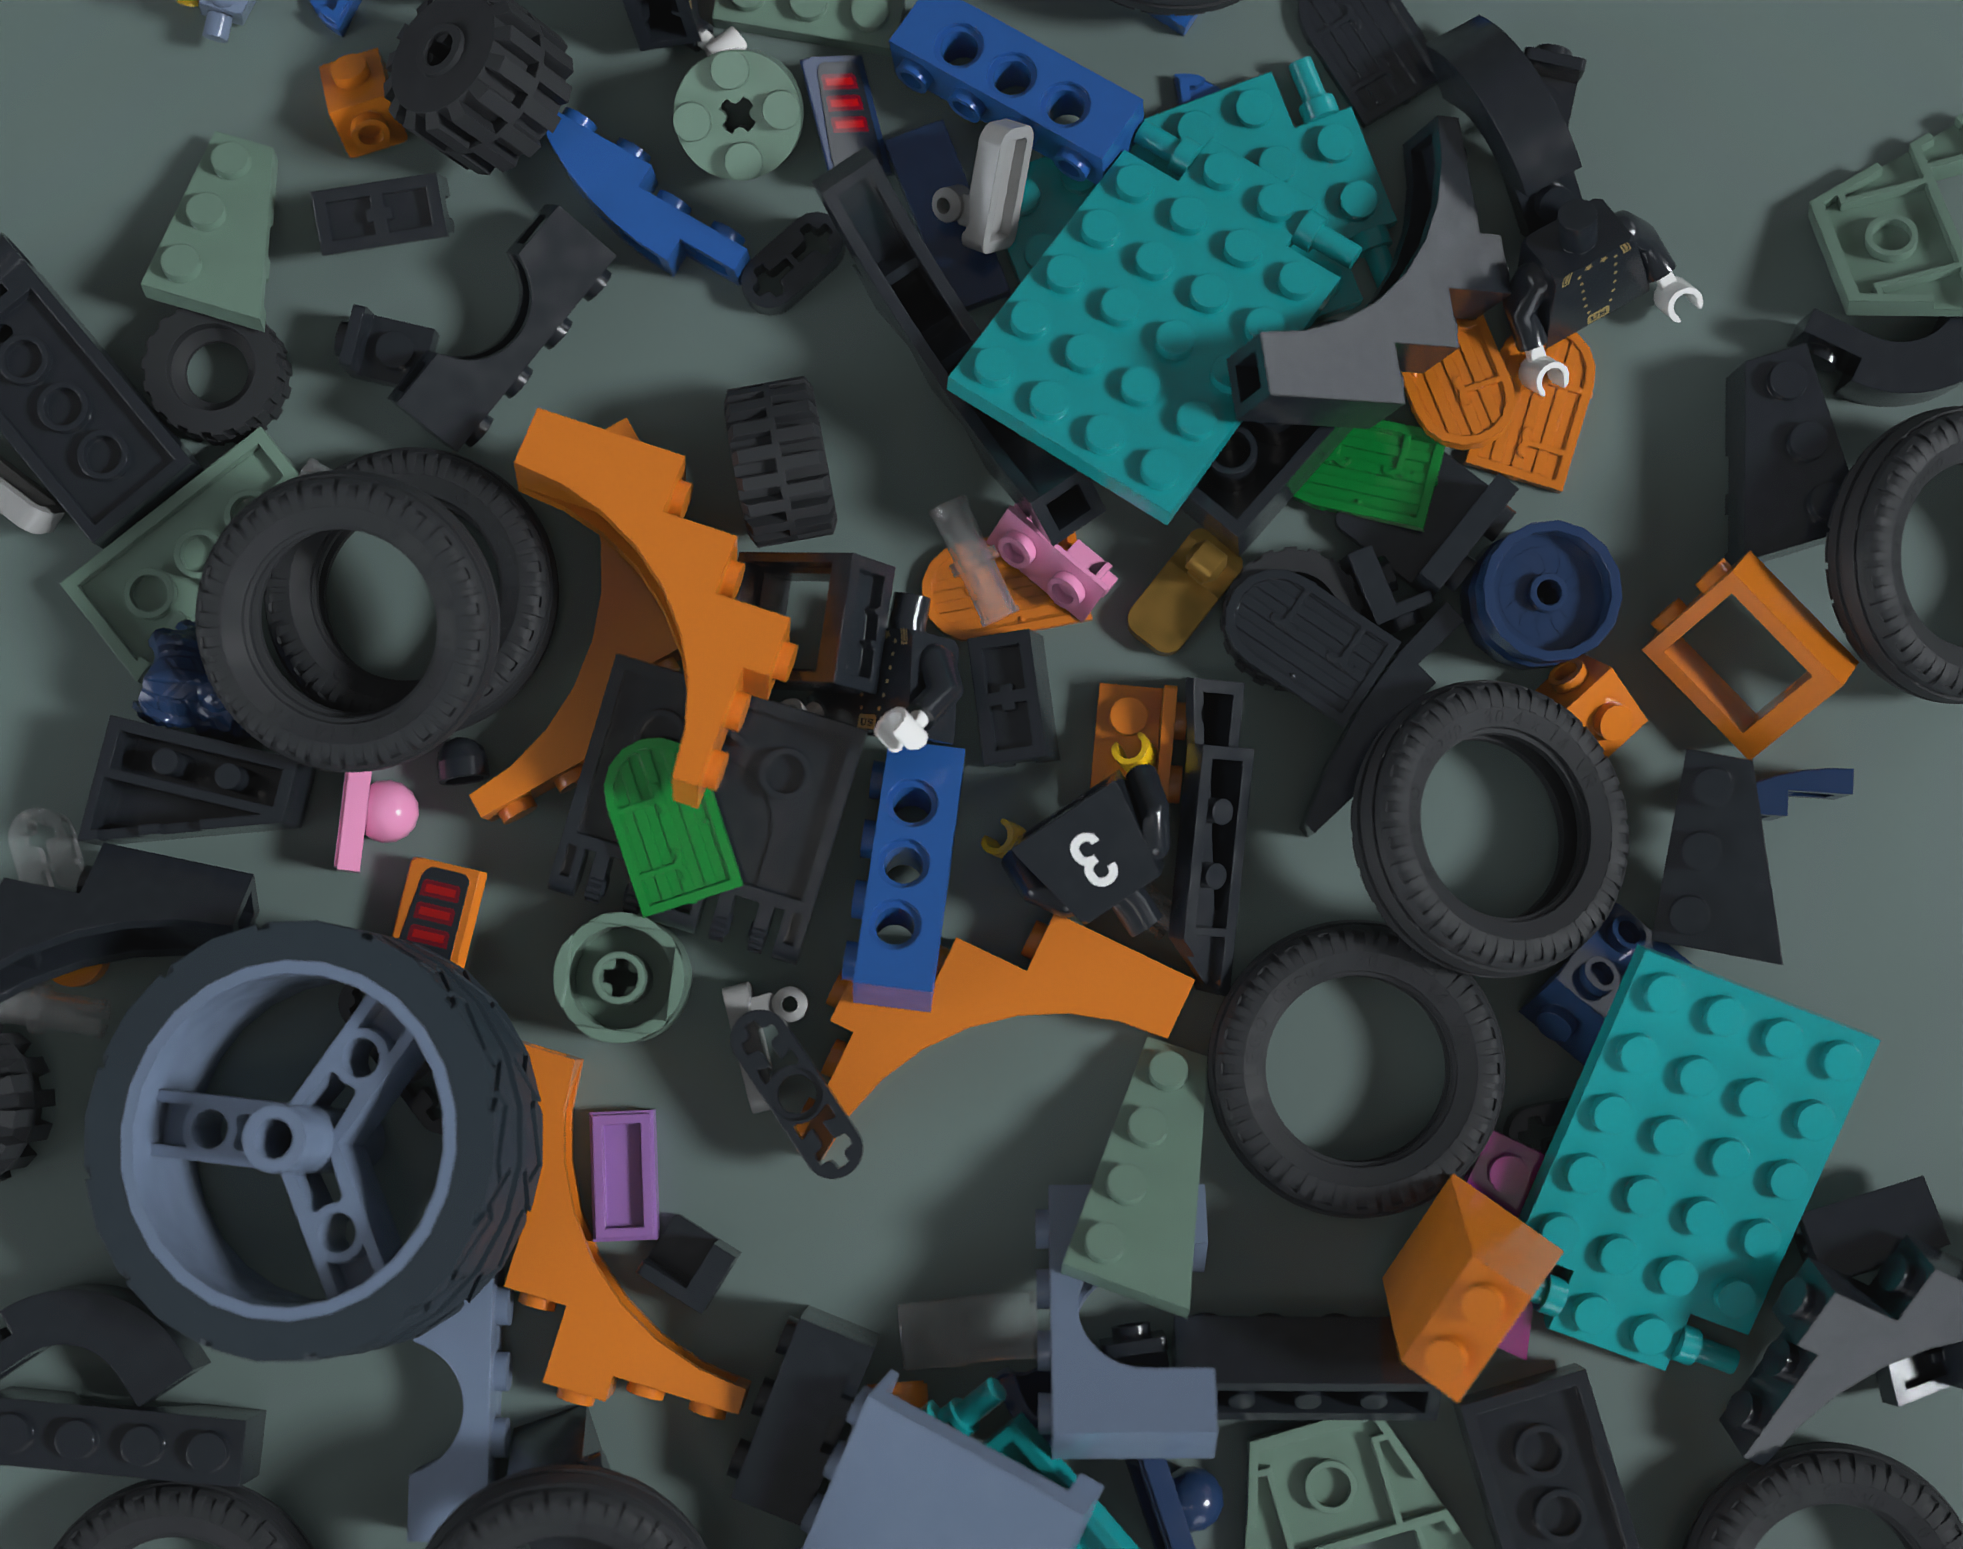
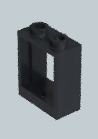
M739 552L738 561L745 563V572L735 600L786 616L791 581L829 582L817 669L792 668L787 682L775 680L772 689L877 695L896 567L856 553Z

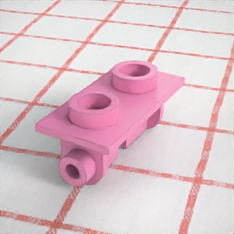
M1016 503L1014 506L1010 505L986 541L1009 565L1020 570L1044 590L1058 606L1068 610L1082 623L1101 597L1103 598L1119 579L1110 572L1113 565L1103 560L1079 539L1067 551L1058 544L1052 546Z

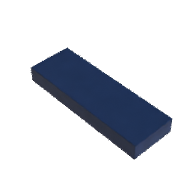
M943 119L885 140L886 151L919 235L967 311L1010 296V288L996 252L984 254L963 246L962 233L966 227L959 225L957 221L943 222L933 212L932 198L938 189L956 184L964 185L970 189Z

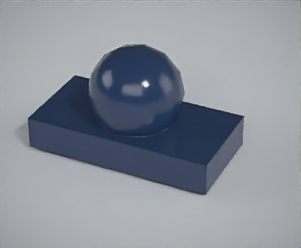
M1166 1458L1125 1459L1154 1549H1196L1191 1533L1203 1531L1217 1521L1223 1508V1491L1215 1476L1206 1469L1196 1466L1183 1467L1171 1474Z

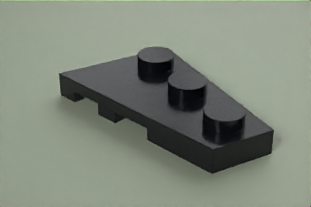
M1687 748L1651 938L1652 941L1783 965L1753 760Z

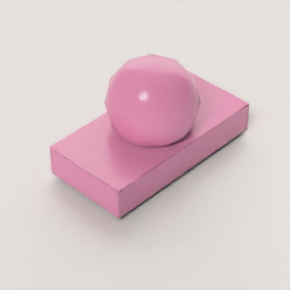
M372 771L345 772L334 868H337V871L360 874L364 834L370 839L381 843L397 842L409 835L415 828L419 817L418 802L409 788L393 780H382L371 784Z

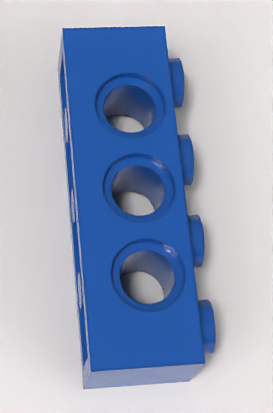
M918 0L889 39L895 73L907 87L918 93L930 91L946 100L954 112L970 122L976 123L981 120L988 124L991 121L1007 118L1031 126L1034 132L1032 149L1053 160L1056 167L1063 174L1079 182L1087 179L1097 185L1124 149L1130 152L1135 144V135L1144 122L1142 98L963 0ZM961 57L973 59L968 64L961 66L949 64L954 59ZM1011 86L1026 88V90L1016 95L1002 93L1004 89ZM1064 115H1073L1080 118L1076 122L1067 125L1054 122L1055 119Z
M925 744L922 748L916 750H908L903 746L901 751L892 753L887 748L886 761H873L869 798L880 800L877 821L868 819L864 821L860 858L871 859L868 881L859 879L855 881L851 918L862 919L859 942L847 940L842 969V979L853 981V1003L931 1013L964 774L965 749ZM916 806L923 809L928 816L920 822L908 823L898 818L896 813L904 807ZM908 865L916 869L920 876L909 883H898L887 876V872L895 866ZM899 925L906 928L912 936L905 943L891 945L883 942L877 934L887 926Z

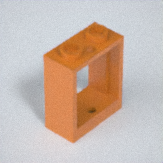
M1749 550L1732 566L1725 558H1722L1694 584L1701 593L1689 604L1686 605L1678 597L1661 611L1650 623L1657 630V633L1644 646L1642 651L1747 759L1752 760L1840 689L1859 664V661ZM1731 593L1807 670L1806 673L1757 713L1682 637Z

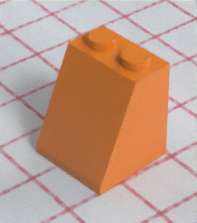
M1453 1173L1382 1277L1401 1362L1459 1403L1564 1251Z

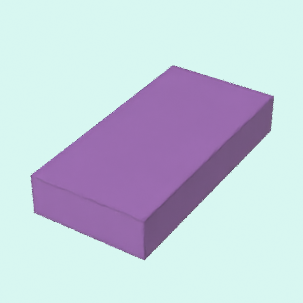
M656 1109L589 1112L593 1242L659 1239L660 1216Z

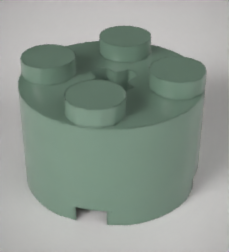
M731 48L711 54L690 69L682 80L675 97L673 126L683 149L700 168L720 178L747 181L771 172L792 152L803 129L804 104L796 79L778 59L760 50ZM746 98L753 104L749 115L756 122L753 128L742 124L734 129L727 123L731 113L724 107L725 103L729 100L736 104Z
M613 912L602 914L588 921L564 942L555 961L553 985L555 996L570 1021L585 1035L607 1043H637L652 1039L669 1030L681 1016L691 993L692 969L688 954L681 940L667 927L637 914ZM625 960H628L629 971L638 974V983L636 986L627 987L624 997H621L620 986L610 983L611 971L622 970Z

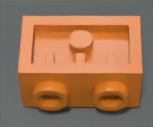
M1099 683L1090 788L1117 770H1120L1126 779L1127 772L1115 760L1111 748L1115 742H1118L1124 749L1127 758H1134L1139 754L1142 747L1137 732H1142L1157 750L1158 757L1154 767L1157 769L1168 803L1179 804L1183 767L1171 765L1173 740H1185L1187 724L1186 702H1177L1178 686L1165 685L1164 688Z

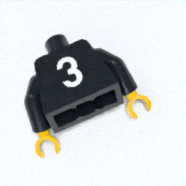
M1137 732L1142 747L1139 754L1134 758L1128 759L1124 749L1118 742H1115L1111 748L1113 757L1127 772L1126 779L1121 771L1117 770L1028 831L1007 819H1001L1000 822L1005 826L1008 835L1006 842L1002 846L995 839L987 835L983 836L981 839L982 848L987 853L1002 859L1003 869L1024 901L1062 918L1076 916L1084 924L1093 921L1112 908L1131 937L1144 932L1162 918L1163 914L1144 886L1161 875L1164 866L1162 858L1166 856L1170 849L1169 804L1157 769L1154 767L1158 757L1157 750L1142 732Z

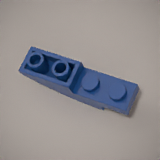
M565 107L562 113L558 112L557 115L562 119L554 132L551 133L548 130L546 136L576 190L595 214L620 239L645 259L675 277L685 258L689 257L736 285H742L743 269L751 260L748 249L743 246L746 240L742 235L719 221H713L709 227L689 216L692 211L690 206L667 191L659 190L658 194L654 196L653 193L659 183L652 165L649 164L651 157L643 149L623 138H618L614 144L596 134L597 126L586 116L572 108Z

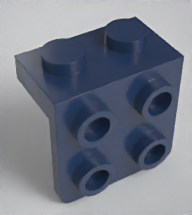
M1615 902L1610 914L1597 932L1581 948L1570 955L1556 973L1528 996L1518 1012L1537 1026L1543 1035L1554 1040L1585 1066L1637 944L1686 963H1692L1668 943L1652 941L1653 931L1623 906Z

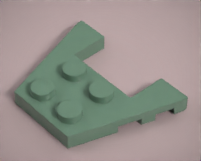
M1963 113L1955 117V123L1952 127L1933 137L1930 133H1927L1910 143L1909 151L1882 167L1875 163L1809 202L1808 219L1847 316L1963 317V244L1936 182L1963 174Z
M1308 1420L1247 1438L1244 1549H1349L1410 1530L1414 1532L1419 1549H1473L1386 1421Z

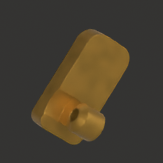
M1198 528L1193 530L1130 609L1127 617L1129 632L1160 656H1171L1177 653L1241 572L1243 567L1242 558L1232 552L1206 529Z

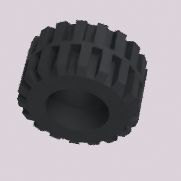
M805 376L728 389L724 401L725 421L746 529L751 540L757 548L833 535L838 519L812 385Z

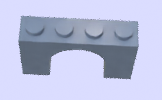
M1199 1184L1192 1272H1204L1208 1248L1205 1184ZM1048 1185V1209H1035L1036 1249H1048L1049 1269H1036V1309H1049L1050 1330H1037V1371H1050L1051 1393H1038V1435H1051L1052 1459L1214 1458L1218 1435L1215 1368L1132 1367L1112 1360L1091 1343L1080 1323L1079 1312L1085 1300L1098 1286L1061 1274L1063 1260L1091 1185Z

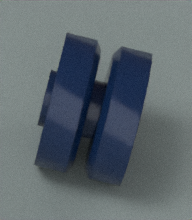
M1560 520L1532 522L1484 547L1475 558L1477 563L1465 577L1460 592L1462 618L1465 620L1463 623L1475 645L1497 663L1520 670L1549 668L1561 662L1575 659L1599 646L1614 627L1623 598L1620 571L1607 546L1585 528ZM1538 597L1544 598V603H1542Z

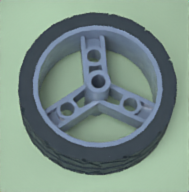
M318 920L268 922L260 929L257 928L256 924L213 938L172 964L168 969L167 977L164 978L160 974L125 1013L103 1054L104 1069L99 1067L97 1069L85 1114L84 1167L90 1176L85 1181L94 1222L118 1272L128 1279L126 1284L158 1319L193 1341L211 1347L212 1350L255 1362L316 1361L362 1354L370 1350L375 1351L418 1338L457 1314L463 1308V1301L466 1299L470 1303L505 1264L526 1225V1211L531 1212L543 1165V1114L537 1103L541 1099L530 1055L506 1012L497 1005L498 1002L466 969L421 944ZM337 983L355 986L367 994L290 1103L205 1093L225 1052L242 1030L272 1005L306 989ZM377 1046L379 1063L376 1070L372 1073L368 1065V1059L372 1048ZM427 1059L434 1074L443 1109V1155L432 1199L418 1229L403 1246L373 1166L382 1156L386 1141L384 1128L380 1122L422 1063ZM347 1085L355 1089V1096L347 1108H333L330 1106ZM225 1118L228 1124V1132L223 1141L220 1127ZM197 1161L258 1168L264 1172L281 1173L328 1300L310 1299L277 1287L249 1268L223 1239L206 1206L198 1174ZM321 1174H336L342 1195L340 1201L334 1203ZM350 1218L356 1228V1237L352 1246L348 1243L345 1233L346 1225Z

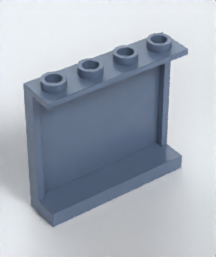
M891 1369L874 1389L865 1385L855 1398L846 1418V1422L855 1426L849 1441L841 1440L838 1443L823 1472V1476L831 1480L825 1496L819 1493L814 1498L800 1526V1530L808 1533L802 1549H1076L1104 1485L1080 1473L1069 1491L893 1395L892 1392L900 1374Z

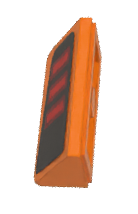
M413 857L410 862L392 937L421 944L464 968L487 873L422 857Z

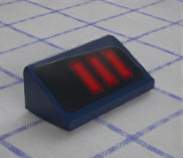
M862 55L821 56L801 59V70L827 171L866 146L877 158L886 177L891 176L892 171Z

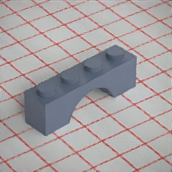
M500 1270L470 1303L465 1299L463 1301V1308L457 1314L422 1336L413 1339L414 1342L433 1350L441 1356L455 1373L462 1391L463 1416L458 1434L444 1455L423 1464L409 1474L407 1542H429L438 1527L461 1503L480 1489L499 1479L500 1458H507L509 1455L511 1422L510 1418L501 1417V1391H509L511 1388L513 1359L511 1352H502L503 1325H511L513 1321L514 1290L504 1287V1270Z

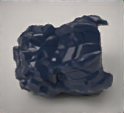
M189 619L182 620L175 626L177 630L169 628L156 629L148 640L149 646L154 651L155 660L143 678V686L138 701H133L132 708L137 712L138 717L149 724L166 726L167 728L195 727L197 733L201 736L214 737L231 744L253 738L227 711L208 679L199 652L195 621Z

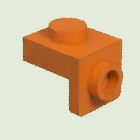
M378 47L358 54H347L333 62L319 66L328 113L348 156L351 158L403 143L408 139L406 128L397 122L388 110L391 102L384 97V83L389 77Z
M1585 654L1556 665L1550 672L1548 679L1535 690L1553 699L1557 704H1561L1582 722V725L1586 726L1604 750V756L1610 757L1648 722L1613 668Z

